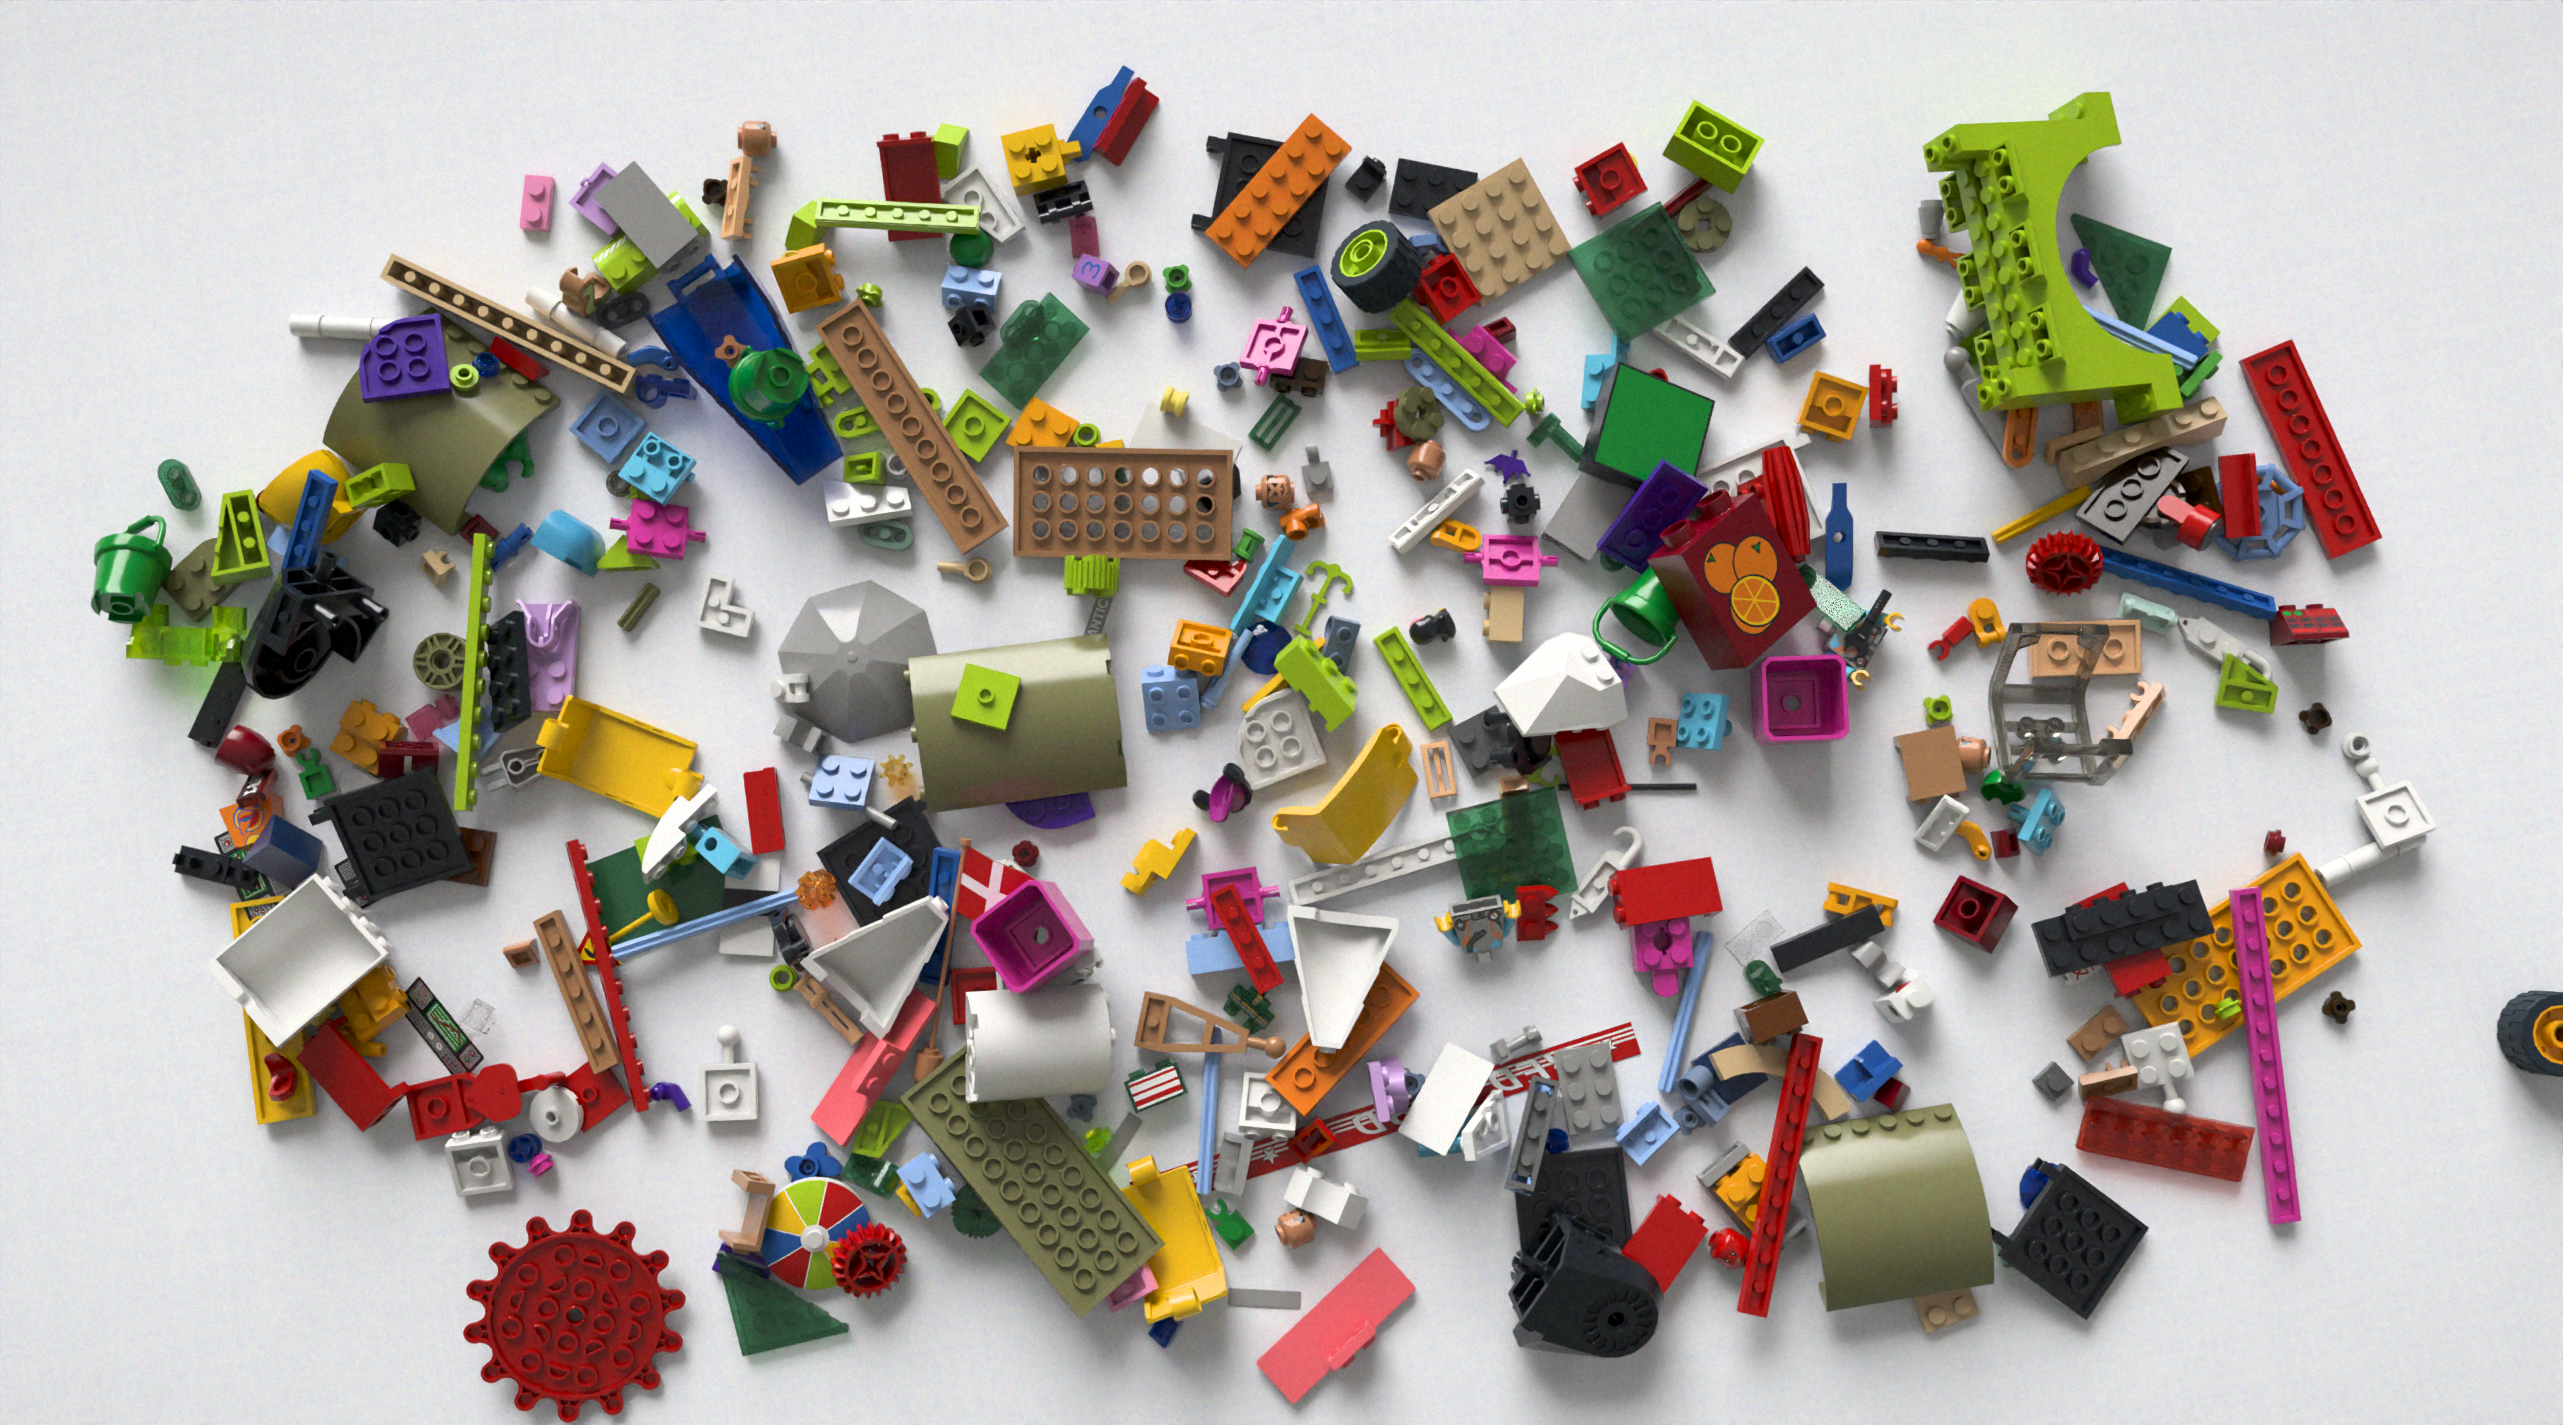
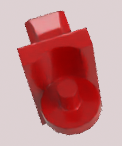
M1396 398L1394 401L1387 402V409L1380 410L1379 419L1372 420V426L1380 428V437L1386 438V451H1396L1402 447L1416 444V442L1412 441L1414 439L1409 436H1403L1397 428L1394 419V408L1398 407L1399 399L1396 400Z

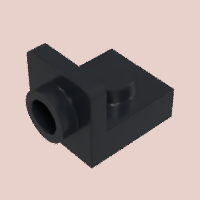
M1366 155L1361 166L1345 183V188L1366 204L1386 180L1387 171L1385 170V165L1375 157L1371 159Z

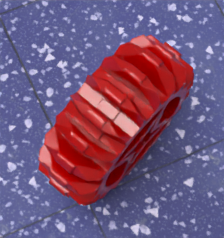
M2059 529L2057 535H2052L2048 532L2046 539L2038 537L2036 544H2031L2026 555V572L2030 583H2034L2037 590L2044 589L2046 595L2051 592H2055L2057 597L2061 593H2066L2070 597L2072 592L2081 595L2083 589L2091 590L2092 585L2098 583L2103 572L2104 556L2099 544H2094L2092 537L2085 538L2083 532L2074 535L2072 530L2068 534H2063Z
M868 1221L865 1229L857 1224L856 1232L852 1233V1231L847 1230L846 1234L848 1237L846 1239L838 1238V1243L841 1247L833 1248L832 1252L835 1257L830 1258V1263L833 1267L831 1273L836 1278L837 1285L843 1287L845 1293L850 1294L852 1292L854 1297L857 1298L863 1293L865 1298L870 1299L872 1292L881 1297V1289L886 1288V1290L891 1291L890 1283L892 1281L899 1283L897 1274L905 1273V1268L902 1264L907 1262V1257L904 1254L906 1247L902 1243V1238L899 1234H895L893 1228L888 1227L885 1229V1226L880 1222L874 1227L873 1223ZM856 1252L855 1258L850 1261L852 1255ZM864 1254H866V1256L869 1259L872 1258L871 1261L873 1262L874 1266H872L869 1262H866Z

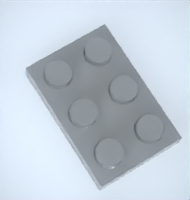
M1609 1042L1554 1051L1553 1055L1558 1081L1560 1082V1092L1569 1135L1622 1126L1624 1119Z

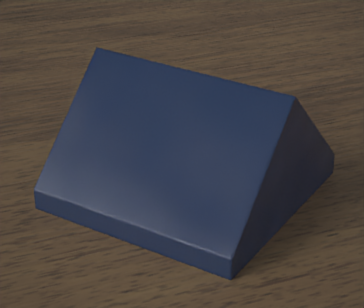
M273 814L242 863L293 889L318 869L323 841Z

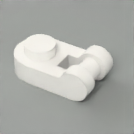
M808 674L775 676L770 685V692L777 702H809L810 693L806 691V682H809Z

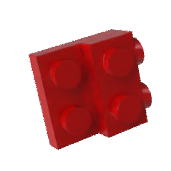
M1623 142L1574 168L1576 177L1572 178L1579 193L1585 191L1589 199L1585 204L1591 216L1597 214L1600 220L1623 208L1625 203L1648 191Z
M1454 252L1445 258L1442 254L1438 255L1428 262L1430 268L1427 270L1423 266L1420 278L1411 291L1420 306L1425 303L1428 305L1440 326L1482 299V296Z
M1881 364L1869 365V428L1892 427V420H1898V404L1892 403V393H1897V376H1892V369H1881Z

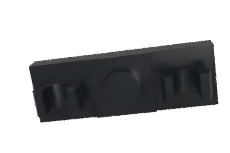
M184 845L181 846L180 853H175L172 864L176 865L174 870L176 873L249 891L255 890L259 871L242 863L243 859Z

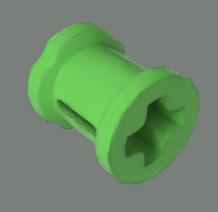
M1244 528L1242 531L1244 535L1237 547L1232 548V553L1252 564L1254 561L1253 555L1259 545L1264 544L1265 539L1256 532Z

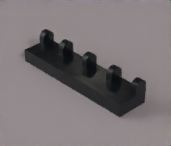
M238 637L233 638L188 734V738L198 741L206 747L218 748L247 685L241 664L245 640Z

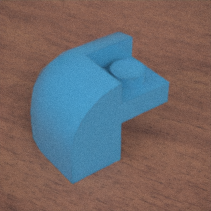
M561 509L553 511L546 517L530 542L535 547L593 578L599 570L597 569V562L605 555V542L601 534L593 527Z

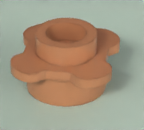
M727 335L724 337V343L721 347L715 349V356L726 361L728 367L734 368L740 360L742 350L746 346L736 342L734 336ZM730 349H733V354H729Z

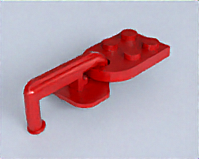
M500 1063L484 1067L478 1075L471 1072H463L409 1085L411 1090L406 1095L415 1139L420 1141L466 1130L480 1125L487 1118L493 1122L515 1118L523 1109L521 1093L537 1089L545 1091L548 1087L563 1083L566 1079V1074L562 1071H556L518 1081L515 1069L510 1064Z

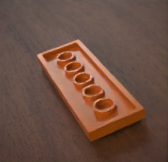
M1310 113L1207 229L1205 236L1243 269L1247 270L1352 151V147L1313 113Z
M1384 960L1379 968L1380 972L1363 1002L1365 1006L1342 1049H1336L1335 1054L1319 1052V1046L1312 1045L1308 1031L1264 1077L1305 1118L1420 997V993Z

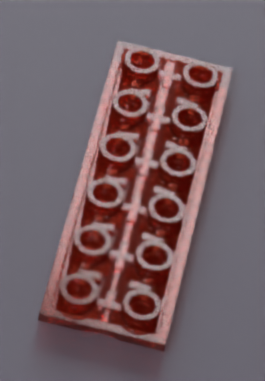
M2088 1094L2075 1147L2089 1153L2232 1182H2241L2255 1128Z

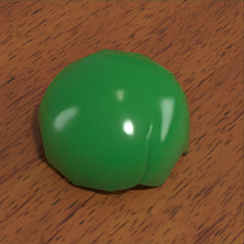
M979 229V235L954 233L949 242V252L959 265L980 269L989 263L994 253L993 242L981 229Z
M1997 768L1986 775L1980 786V793L1985 800L1991 801L1994 798H1998L2001 800L2002 805L2005 806L2011 802L2022 801L2027 794V785L2019 773L2008 768Z

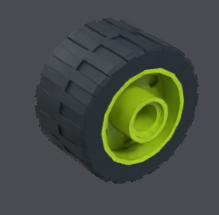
M1376 220L1360 226V228L1354 230L1344 239L1335 252L1330 274L1332 275L1333 282L1359 309L1365 313L1370 312L1374 314L1395 307L1414 289L1423 267L1422 256L1393 223L1386 220Z

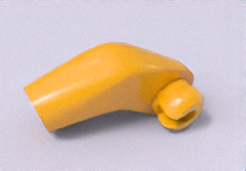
M1963 820L1954 833L1968 840L1976 859L1980 861L1988 860L1992 854V848L1982 829L1974 822Z
M348 1020L338 1030L361 1056L384 1057L386 1055L387 1045L384 1043L370 1040L366 1043L359 1042Z

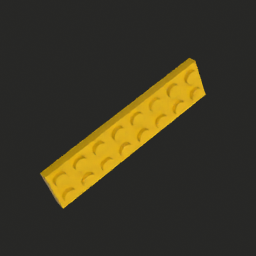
M286 895L229 904L234 940L249 929L256 920L263 917L257 916L250 922L244 907L281 902L286 898ZM242 1006L257 1125L317 1115L313 1078L296 1059L304 1049L302 1044L307 1040L306 1027L285 1045L278 1048L252 1020ZM270 1053H279L295 1065L298 1072L295 1093L285 1101H273L268 1095L271 1074L264 1063V1057Z

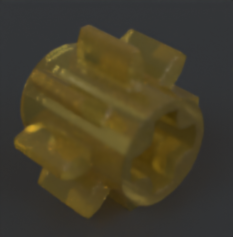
M889 754L888 758L890 761L886 764H879L881 767H884V773L880 775V778L888 777L890 779L888 786L893 787L895 781H898L904 787V780L907 777H914L909 773V768L914 764L911 762L904 763L905 755L903 754L899 756L898 760ZM895 764L903 768L899 771V777L891 774Z

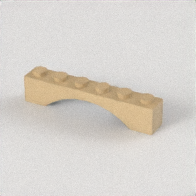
M2212 396L2164 416L2144 421L2063 451L2060 455L2057 472L2068 490L2072 491L2096 482L2117 466L2148 451L2174 444L2188 443L2196 445L2221 436L2228 416L2216 398Z

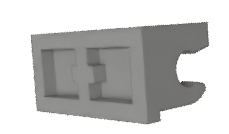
M1224 1132L1213 1184L1215 1190L1243 1196L1254 1139Z

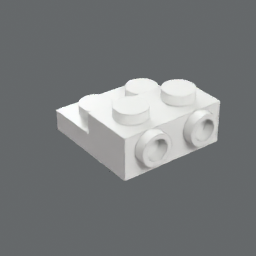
M1244 1072L1239 1132H1244V1136L1251 1139H1258L1261 1137V1134L1272 1135V1139L1276 1141H1288L1289 1137H1294L1297 1110L1264 1079L1267 1075L1266 1073Z
M488 1126L483 1128L480 1133L470 1134L469 1130L455 1132L450 1137L444 1149L457 1197L514 1188L516 1183L510 1163L512 1150L506 1129L498 1130L497 1126Z

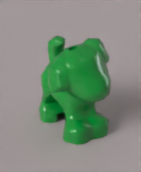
M528 427L497 458L479 483L480 487L491 489L495 493L504 492L509 487V474L505 464L510 461L522 463L524 468L521 476L523 478L531 477L534 474L535 465L530 457V445L527 441Z

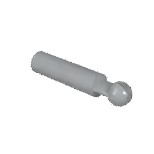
M1954 346L1945 353L1944 365L1950 372L1956 373L1962 381L1963 385L1960 391L2002 454L2007 410L1982 413L1976 385L1983 383L1982 377L1977 375L1971 367L1970 353L1964 347ZM2017 451L2012 452L2013 458L2019 460V453Z

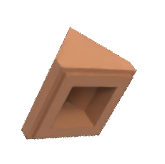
M536 938L510 944L503 948L502 952L513 969L540 962Z

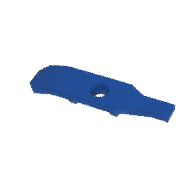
M1123 65L1112 83L1097 92L1070 134L1066 143L1079 141L1082 156L1072 159L1077 163L1088 161L1093 152L1092 147L1121 101L1122 93L1135 73L1128 67ZM1104 111L1106 116L1103 119H1098L1096 113Z
M1832 483L1831 510L1825 519L1824 586L1830 592L1845 591L1851 586L1853 575V517L1847 508V483ZM1837 532H1840L1842 535V539L1839 542L1833 540Z

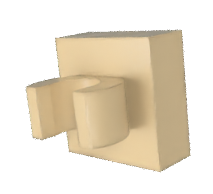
M432 549L422 554L420 568L436 587L446 583L447 575L452 573L456 567L455 561L450 564L442 563V560L447 558L446 550L438 552L437 555Z

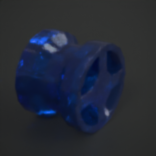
M1180 292L1172 293L1165 301L1166 315L1171 322L1182 324L1191 318L1193 312L1192 304L1186 294Z
M532 1133L516 1136L508 1145L509 1157L516 1163L529 1162L542 1152L540 1138Z

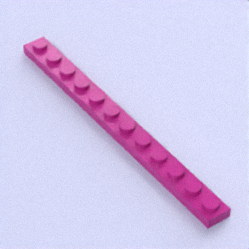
M2261 887L2228 890L2268 1219L2272 1224L2301 1221Z

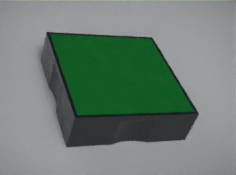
M1618 361L1604 372L1595 405L1594 421L1586 437L1578 470L1609 483L1626 486L1636 492L1662 458L1691 476L1696 477L1715 400Z

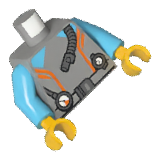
M1853 610L1850 613L1841 615L1837 622L1824 615L1815 628L1828 636L1822 647L1826 652L1825 655H1839L1846 661L1847 681L1854 682L1855 687L1860 691L1865 689L1859 682L1861 679H1867L1871 682L1869 674L1864 670L1889 630L1885 627L1888 625L1894 632L1902 630L1899 626L1893 625L1897 619L1905 621L1904 617L1898 612H1893L1889 615L1883 612L1880 614L1870 632L1867 655L1856 660L1854 657L1860 650L1851 644L1846 651H1843L1846 641L1843 637L1860 627L1870 610Z
M1493 895L1447 904L1449 911L1446 912V916L1444 918L1434 916L1438 931L1442 932L1454 946H1461L1465 954L1475 953L1478 963H1488L1493 959L1491 949L1503 946V938L1509 935L1516 918L1521 916L1520 900H1517L1512 905H1509L1508 901H1503L1502 905L1500 895Z

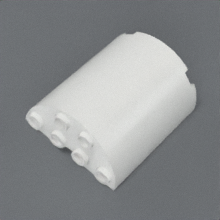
M315 873L205 964L208 970L230 995L247 1011L246 1013L278 1048L285 1045L390 956V950L393 949L391 944L381 936L383 932L379 927L363 916L365 912L357 903L352 902L347 896L342 897L337 892L339 887L329 876L323 879Z
M1100 983L1042 987L1037 991L1025 993L1011 992L1009 989L966 992L967 1054L965 1100L967 1103L1104 1092L1108 1088L1110 1072L1115 1071V1059L1111 1055V1046L1115 1045L1116 1035L1114 1028H1110L1108 1015L1110 999L1108 992H1103Z

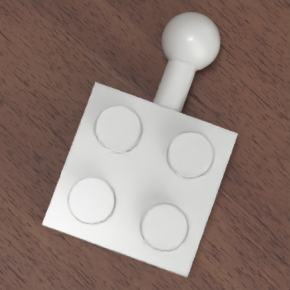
M2366 756L2357 760L2355 764L2357 774L2367 778L2375 792L2357 798L2354 803L2382 850L2436 830V823L2409 779L2386 787L2378 775L2379 764L2375 758Z
M2178 1021L2121 1035L2130 1066L2135 1065L2138 1072V1090L2162 1085L2166 1097L2163 1105L2165 1114L2173 1119L2183 1117L2187 1112V1105L2182 1098L2177 1096L2173 1082L2195 1077V1073Z
M724 1025L717 1032V1040L723 1046V1064L699 1065L700 1122L759 1119L758 1062L734 1063V1045L739 1040V1031L733 1025Z

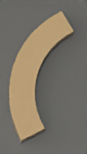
M1747 1044L1723 1049L1708 1055L1720 1081L1747 1073H1764L1784 1080L1789 1050L1770 1045ZM1818 1067L1811 1101L1827 1122L1846 1113L1852 1107L1836 1083Z

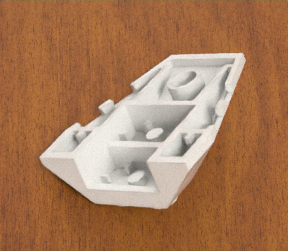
M1570 632L1545 641L1493 692L1523 737L1554 735L1558 731L1569 730L1572 733L1581 732L1582 729L1596 728V731L1606 730L1628 719L1621 679L1591 638Z

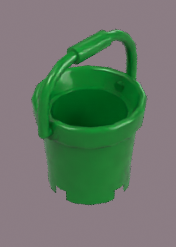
M747 346L742 350L740 360L730 372L728 388L732 402L738 411L750 420L764 423L772 430H780L785 426L783 419L792 413L800 401V397L807 389L809 374L808 371H805V367L802 364L804 361L799 355L789 349L780 347L758 352L754 351L751 346Z
M147 515L129 525L125 532L102 537L95 544L94 564L96 566L91 607L99 616L102 610L109 614L108 620L122 624H138L142 622L143 616L147 615L148 619L151 617L162 581L169 576L173 557L168 549L163 546L166 534V522L163 517ZM155 522H158L159 531L156 541L145 536L136 535L154 525Z
M1649 566L1626 591L1619 592L1614 598L1610 597L1606 600L1593 619L1592 633L1596 642L1602 646V650L1621 662H1628L1634 665H1649L1664 657L1677 642L1678 636L1675 634V627L1681 618L1653 569ZM1610 608L1614 616L1630 632L1643 641L1662 649L1657 654L1648 658L1632 657L1630 653L1609 641H1605L1601 637L1599 623L1603 615Z

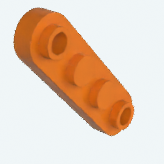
M2039 407L2007 411L2002 452L2003 461L2007 466L2019 469L2031 462L2034 452ZM2013 451H2017L2019 453V460L2013 458Z

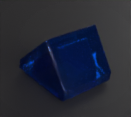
M1174 1316L1155 1322L1148 1335L1162 1348L1166 1349L1170 1347L1184 1322L1181 1320L1175 1321Z

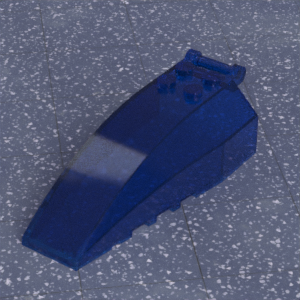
M710 253L705 257V261L676 281L672 279L666 283L678 302L658 313H648L645 315V318L676 362L800 486L843 457L844 453L810 375L807 389L800 397V401L792 413L783 419L785 426L780 430H772L764 423L752 421L738 411L731 400L728 388L730 372L733 368L728 367L726 361L715 356V349L721 347L725 336L732 335L739 344L746 347L751 346L754 351L758 352L781 347L792 350L799 356L800 353L774 299L744 256L737 253L732 256L734 262L724 270L717 258ZM710 270H713L716 275L687 296L683 293L682 289ZM730 349L729 354H733V349Z

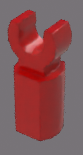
M1961 616L1942 634L1943 638L1941 640L1932 641L1927 649L1932 650L1935 646H1940L1942 654L1937 659L1939 661L1944 660L1948 657L1950 648L1958 646L1975 630V627L1966 617Z

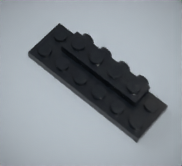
M2196 879L2164 886L2163 882H2157L2146 886V892L2137 894L2135 889L2119 893L2120 899L2110 901L2109 897L2106 896L2091 901L2093 906L2082 908L2081 904L2072 905L2064 908L2066 913L2060 916L2032 923L2031 928L2048 977L2060 976L2214 934L2215 930Z

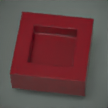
M476 514L459 533L472 546L474 533L486 534L492 538V542L501 534L479 514Z

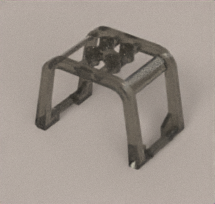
M2010 623L1988 691L1989 714L1998 768L2004 784H2019L2020 782L2087 783L2090 786H2103L2132 756L2133 747L2131 739L2102 738L2098 744H2092L2085 708L2086 688L2110 636L2107 624ZM2042 634L2078 635L2076 639L2077 644L2084 647L2085 651L2072 685L2005 684L2019 649L2037 644ZM2003 703L2070 704L2073 722H2063L2058 717L2038 720L2027 716L2022 717L2020 721H2005ZM2007 732H2015L2017 737L2027 741L2023 745H2010ZM2061 733H2075L2077 744H2066L2058 737ZM2012 756H2019L2013 765ZM2095 756H2107L2097 767ZM2065 757H2080L2083 774L2029 772L2041 758H2048L2050 762L2059 764Z

